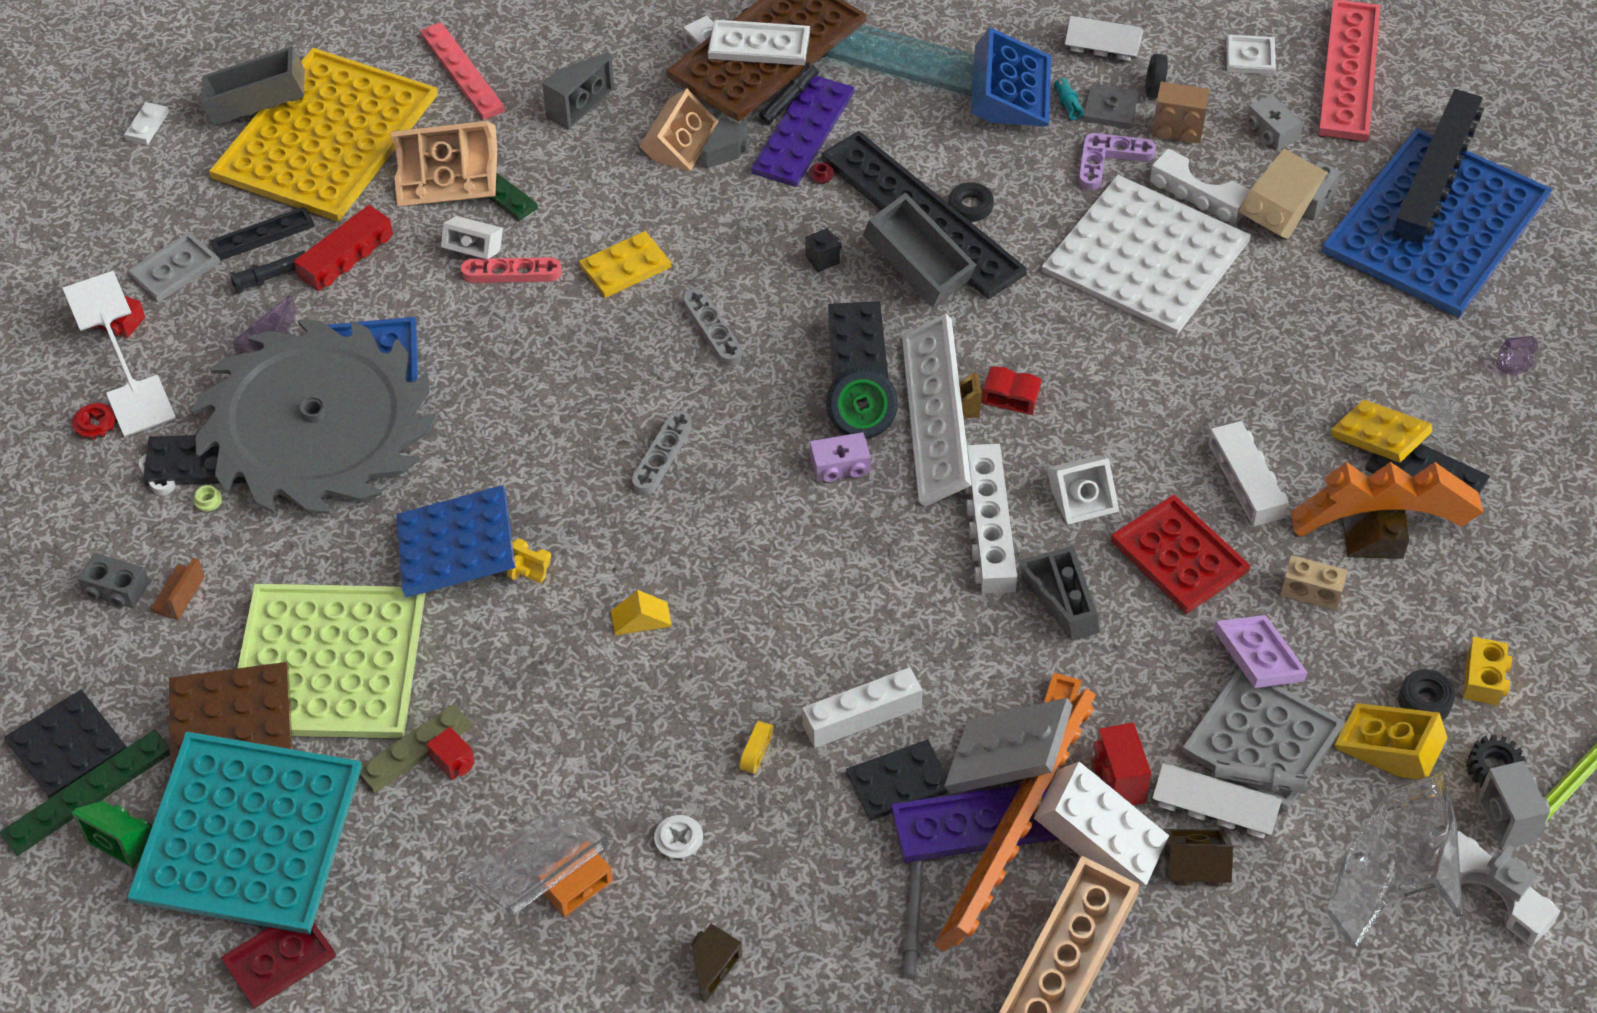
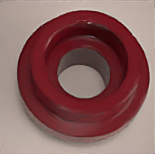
M816 163L809 169V176L815 183L825 184L833 178L834 169L827 163Z

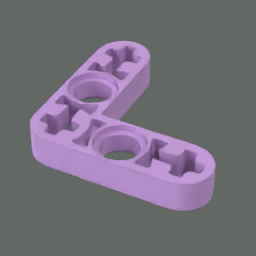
M1100 133L1087 135L1084 141L1079 185L1088 191L1096 190L1101 186L1105 157L1134 161L1152 160L1156 152L1155 143L1144 138ZM1115 146H1123V147H1125L1126 149L1119 151V150L1114 149V147H1115ZM1095 160L1099 162V164L1090 165L1087 163V161ZM1089 173H1094L1093 181L1088 180Z

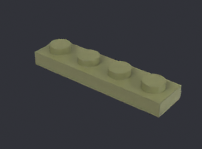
M452 704L364 763L359 777L373 793H376L429 757L426 744L445 729L451 727L460 736L472 727L471 722L455 704Z

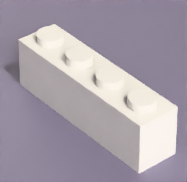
M1242 421L1211 429L1208 445L1253 527L1283 519L1288 507V498L1279 489L1275 474L1269 471L1265 464L1263 453L1256 448L1252 433L1246 430Z
M909 667L802 707V725L812 745L816 748L922 708L923 690Z
M1166 763L1162 764L1153 799L1159 801V807L1175 811L1177 806L1188 809V816L1205 820L1206 815L1218 819V825L1230 829H1235L1236 824L1247 827V834L1264 838L1265 834L1272 835L1282 798Z

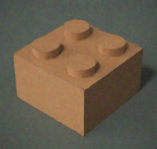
M1161 82L1152 136L1161 139L1180 140L1186 143H1200L1210 89Z

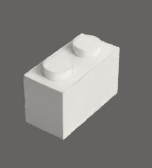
M455 216L443 224L441 247L489 259L500 251L503 228Z

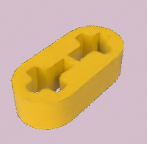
M762 721L756 723L743 751L740 770L756 774L773 735L774 726L772 724Z

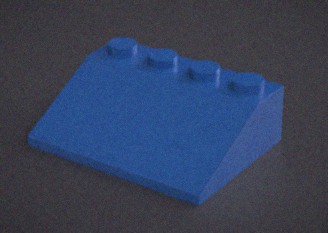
M989 27L975 45L971 114L991 123L1047 127L1050 111L1051 55Z

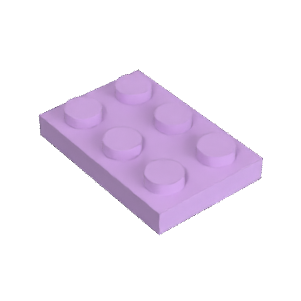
M1266 615L1216 621L1213 629L1254 688L1305 681L1308 672Z

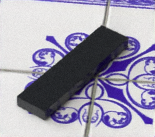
M302 207L210 240V244L221 261L311 229L315 225L307 209Z

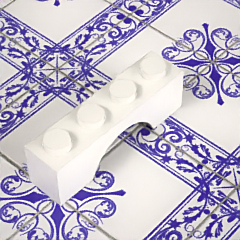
M1167 149L1152 165L1150 182L1157 188L1165 189L1175 194L1177 198L1185 199L1195 204L1200 210H1207L1218 216L1220 220L1228 221L1234 225L1244 216L1238 211L1250 189L1234 181L1221 185L1203 183L1190 173L1188 167L1189 159L1170 149Z
M1458 831L1436 853L1431 868L1455 887L1466 883H1477L1496 891L1507 906L1508 921L1506 928L1532 947L1554 925L1560 910L1555 907L1550 899L1541 896L1531 887L1518 902L1486 879L1491 870L1487 864L1492 856L1479 847L1474 839Z

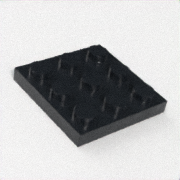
M82 689L4 736L6 743L48 799L127 748Z

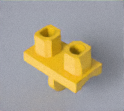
M517 538L513 541L516 568L507 570V576L515 580L522 575L541 584L546 578V570L550 565L551 553L544 549L534 552L529 549L526 541Z

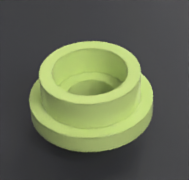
M210 485L200 487L194 496L196 508L204 512L215 510L222 502L220 491Z

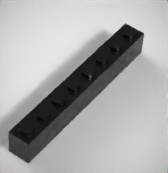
M1454 88L1397 216L1392 236L1421 245L1426 235L1431 236L1436 223L1432 220L1433 218L1438 220L1443 207L1440 202H1446L1450 191L1447 185H1453L1457 175L1454 169H1460L1464 158L1461 153H1467L1471 142L1468 137H1474L1478 125L1475 121L1480 122L1485 109L1480 107L1483 97Z

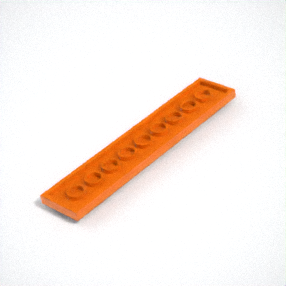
M1084 689L1071 701L1073 707L1052 773L1023 779L934 943V946L945 952L953 945L959 946L965 936L971 937L980 923L976 918L980 911L984 912L993 899V896L990 895L993 887H997L1005 877L1006 871L1003 868L1006 862L1010 863L1019 850V847L1016 845L1019 838H1023L1032 826V823L1029 821L1032 814L1035 815L1044 799L1042 795L1045 790L1048 791L1055 777L1054 773L1057 767L1060 768L1069 757L1070 753L1066 750L1080 736L1082 732L1079 728L1081 722H1085L1094 710L1091 703L1096 694L1089 689Z

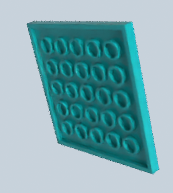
M186 732L127 897L130 903L310 934L362 769L361 761Z

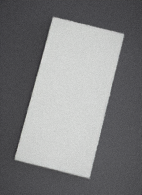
M714 20L708 59L805 65L810 26Z

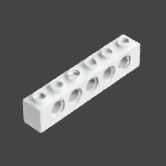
M1000 444L967 445L971 486L965 488L964 491L965 494H970L971 499L967 500V516H973V522H969L970 539L975 538L976 544H972V560L978 561V567L974 569L975 584H981L982 594L1016 592L1017 572Z

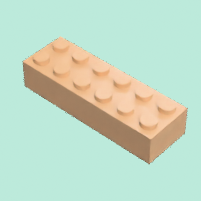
M1081 856L999 1013H1078L1139 895V884Z

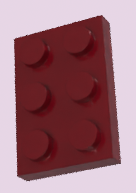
M314 922L310 934L269 927L220 958L253 1009H255L337 956Z

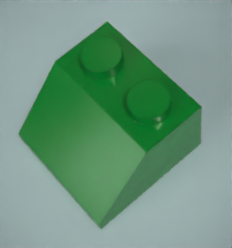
M104 801L75 808L72 815L85 842L134 869L141 860L152 825L141 817L135 819L130 816L120 805L115 804L112 806Z

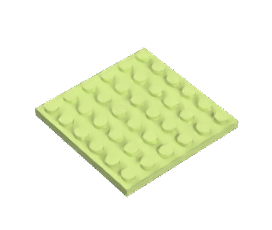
M254 584L238 668L280 662L288 663L292 736L402 739L405 735L426 593L406 598L402 587Z

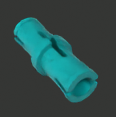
M1061 78L1063 85L1057 79L1054 82V89L1059 95L1061 106L1066 108L1070 119L1077 120L1074 112L1081 118L1084 110L1078 102L1079 97L1076 91L1072 90L1066 78Z

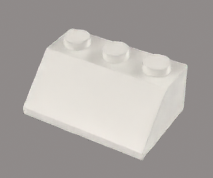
M1070 16L1065 45L1070 46V51L1084 53V49L1094 50L1093 55L1107 57L1108 53L1117 54V59L1131 61V57H1137L1143 29L1136 26Z

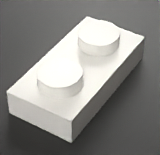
M145 102L125 132V140L148 145L168 115V107Z

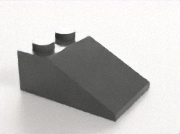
M608 52L558 69L550 77H547L542 83L546 118L569 130L615 89L612 55Z

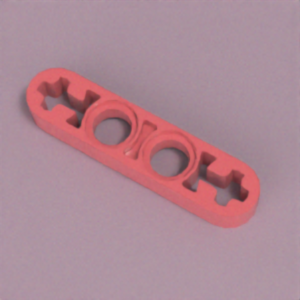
M551 257L468 259L461 265L462 277L470 283L550 282L557 280L562 273L560 262ZM497 268L505 269L501 274L492 273ZM521 268L531 269L528 273L524 274L518 272Z

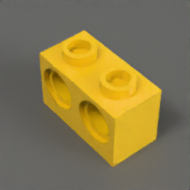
M1478 637L1472 638L1467 651L1463 699L1498 706L1501 697H1507L1510 680L1505 679L1506 673H1509L1512 663V656L1507 655L1508 643Z

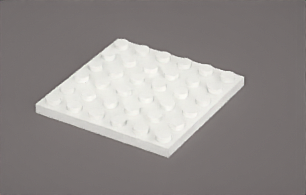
M1117 175L1043 264L1041 272L1172 334L1178 335L1250 241L1251 234Z

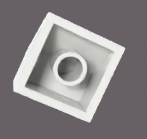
M1096 455L1047 468L1052 494L1067 525L1119 512L1109 458Z

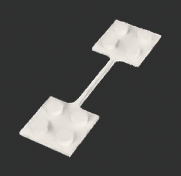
M114 271L63 287L80 331L96 325L105 326L127 376L128 382L125 386L106 393L124 437L175 420L176 416L158 375L141 381L134 380L130 375L114 337L110 323L116 318L131 314Z

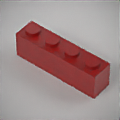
M367 205L294 260L298 278L318 292L325 286H330L338 276L350 271L355 263L363 257H368L381 243L384 244L389 241L393 235L390 218L371 205Z

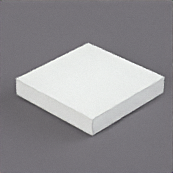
M1227 35V72L1275 74V37Z

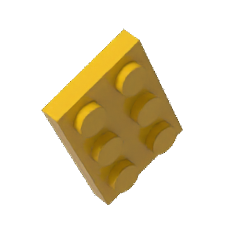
M643 231L580 260L579 265L604 298L671 268V261L649 234Z
M1363 399L1331 429L1332 436L1340 441L1400 463L1432 433V424Z

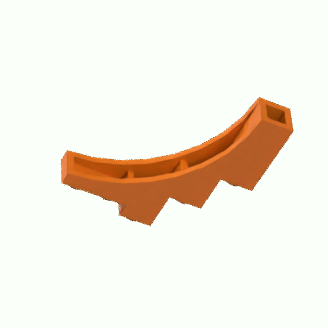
M1346 462L1325 477L1327 486L1290 512L1294 532L1303 537L1316 528L1339 518L1377 510L1425 512L1445 518L1462 527L1482 514L1483 508L1479 493L1436 462L1420 471L1414 477L1392 462L1376 471L1370 477Z

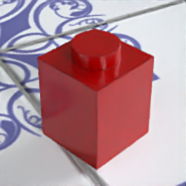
M451 727L445 729L426 744L430 759L451 780L458 775H466L475 763L472 748Z

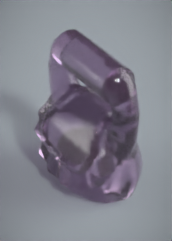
M1533 336L1508 338L1499 350V357L1496 361L1498 370L1507 374H1521L1528 371L1533 366V355L1538 349L1537 339Z

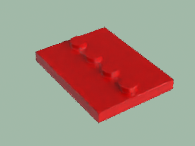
M1176 495L1170 496L1111 535V542L1186 614L1249 573L1251 567L1248 562Z

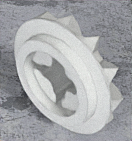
M684 815L671 816L663 820L656 828L654 835L655 845L659 849L660 854L668 856L671 861L674 858L685 860L687 856L696 855L697 850L702 846L703 831L699 823L691 817ZM672 833L678 836L685 834L684 841L686 844L679 841L673 843Z

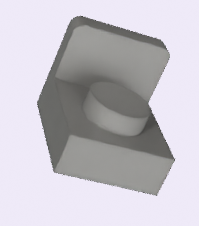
M1508 845L1503 853L1496 851L1488 862L1487 866L1491 870L1486 880L1519 902L1536 881L1538 875L1511 856L1515 848Z

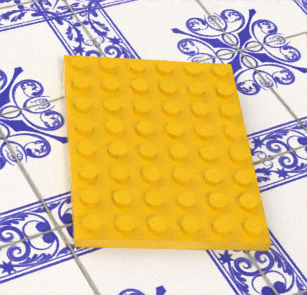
M312 48L301 61L305 69L304 96L293 102L288 101L279 104L272 109L260 110L209 170L212 179L296 208L305 207L308 212L339 222L395 151L396 147L392 140L391 132L411 130L438 96L437 87Z

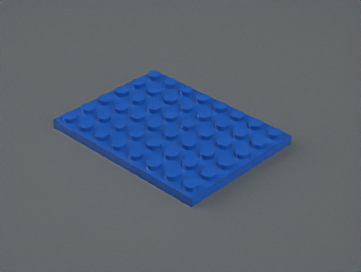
M1416 128L1323 243L1321 252L1460 318L1550 197L1552 188L1467 151L1466 154L1461 153L1464 158L1460 169H1454L1457 175L1453 185H1447L1450 191L1446 202H1440L1443 207L1438 220L1434 218L1432 220L1436 223L1431 236L1426 235L1422 245L1392 236L1397 216L1433 137L1432 134Z

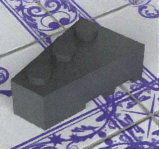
M1074 546L1019 560L1022 579L1071 640L1100 633L1098 615Z

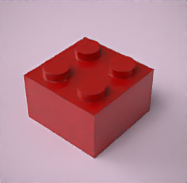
M1134 722L1099 728L1097 741L1093 743L1095 755L1091 757L1093 773L1095 775L1099 774L1103 782L1131 805L1145 803L1151 770Z

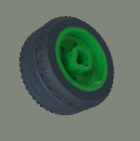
M857 367L844 371L833 380L827 391L826 410L832 424L845 435L863 432L865 439L876 437L888 429L897 414L898 397L893 384L885 375L871 368ZM864 398L867 404L859 408L857 400Z

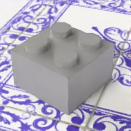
M1524 761L1489 769L1477 799L1502 850L1506 849L1508 845L1517 847L1536 842L1549 816L1550 806L1547 799L1541 796L1537 788L1534 773L1528 770Z

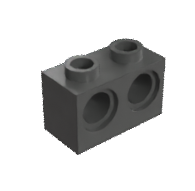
M93 553L77 578L82 592L87 598L91 600H98L100 598L109 601L118 608L127 606L134 609L150 583L144 567Z

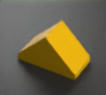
M636 590L611 610L615 635L672 627L668 603L639 590Z

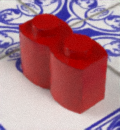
M992 366L989 369L982 389L981 403L1033 415L1040 394L1042 379L1031 373H1015L1006 367Z

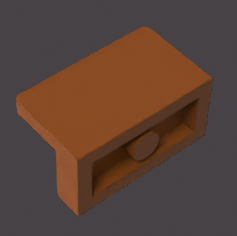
M192 558L188 567L177 565L152 605L153 613L179 620L205 577L199 559Z

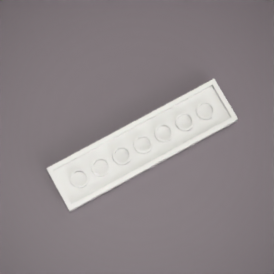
M947 314L902 335L918 498L923 506L933 504L971 486L952 319Z

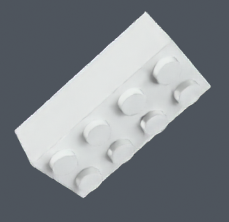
M1080 762L1057 771L1034 817L1035 820L1078 855L1084 856L1138 883L1139 887L1147 885L1169 837L1168 834Z

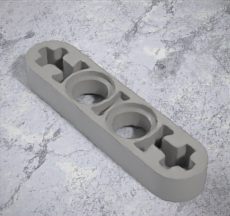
M699 289L688 291L684 295L685 309L718 360L726 366L738 364L742 359L741 346L706 293ZM695 299L697 302L700 301L701 308L698 309V305L696 304V302L691 300ZM710 316L713 318V321L707 323L702 322L700 319ZM720 333L725 335V338L715 340L712 336ZM725 346H727L730 353H734V355L731 356L729 353L726 354Z
M675 411L667 418L632 476L633 490L637 494L649 495L657 489L691 432L692 419L688 413ZM681 421H684V424H680V425H679V427L677 428V433H676V432H675V429H676L675 423H676V424H679ZM665 440H672L675 442V445L664 447L661 443ZM656 459L664 462L659 467H653L649 464L652 460ZM647 473H649V483L645 482L644 485H640V482H644L647 478Z

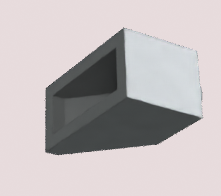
M720 119L702 150L703 167L710 168L738 159L743 151H748L751 144V137L748 136V126Z

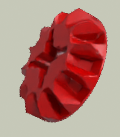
M92 403L82 407L75 413L72 419V426L75 433L80 434L83 439L91 437L94 440L98 435L105 437L107 431H113L114 423L117 422V419L110 406L103 403ZM90 417L99 421V424L94 425L91 423Z

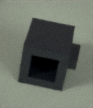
M828 228L805 237V257L817 272L840 264L842 244L840 239L834 236Z

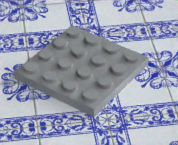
M1239 667L1187 740L1181 754L1215 772L1218 758L1264 768L1275 769V766L1281 767L1283 771L1309 775V781L1341 733L1345 721L1278 685L1254 688ZM1229 780L1239 786L1282 798L1279 809L1285 812L1289 811L1300 794L1278 789L1277 792L1272 791L1270 787Z

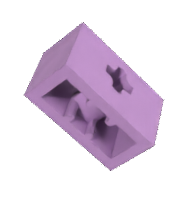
M863 432L810 441V459L817 482H833L838 478L849 476L858 478L866 473H870L871 457Z

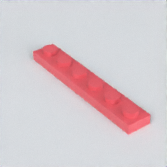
M442 22L420 30L421 37L483 120L505 112L502 102Z

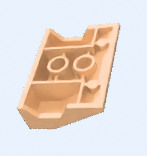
M489 121L391 132V137L396 147L398 169L395 174L397 206L495 196L497 139L494 124Z

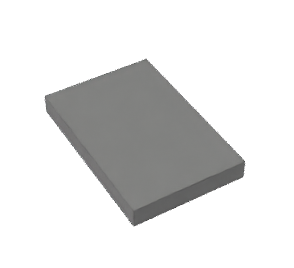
M188 232L129 269L127 274L155 301L160 302L221 262L218 256Z

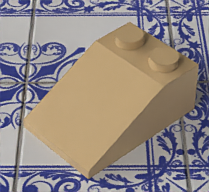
M1283 149L1251 188L1238 212L1288 239L1328 172Z

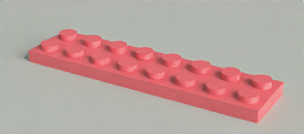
M1333 0L1318 135L1368 142L1381 5Z

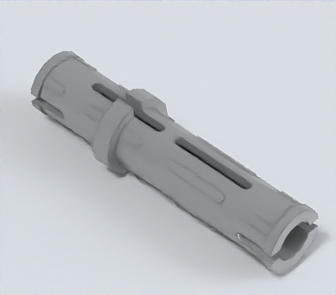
M1217 758L1214 778L1270 787L1272 791L1277 792L1278 789L1306 794L1309 775L1283 771L1281 767L1276 766L1275 769L1264 768Z

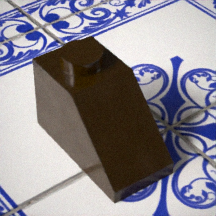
M712 923L704 932H698L692 942L700 1000L705 1003L742 957V942Z

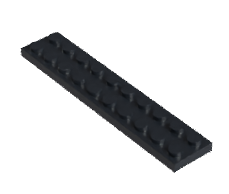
M859 130L821 153V160L824 163L831 165L836 173L881 210L904 193H907L976 264L970 280L967 282L988 300L1026 276L1027 268Z

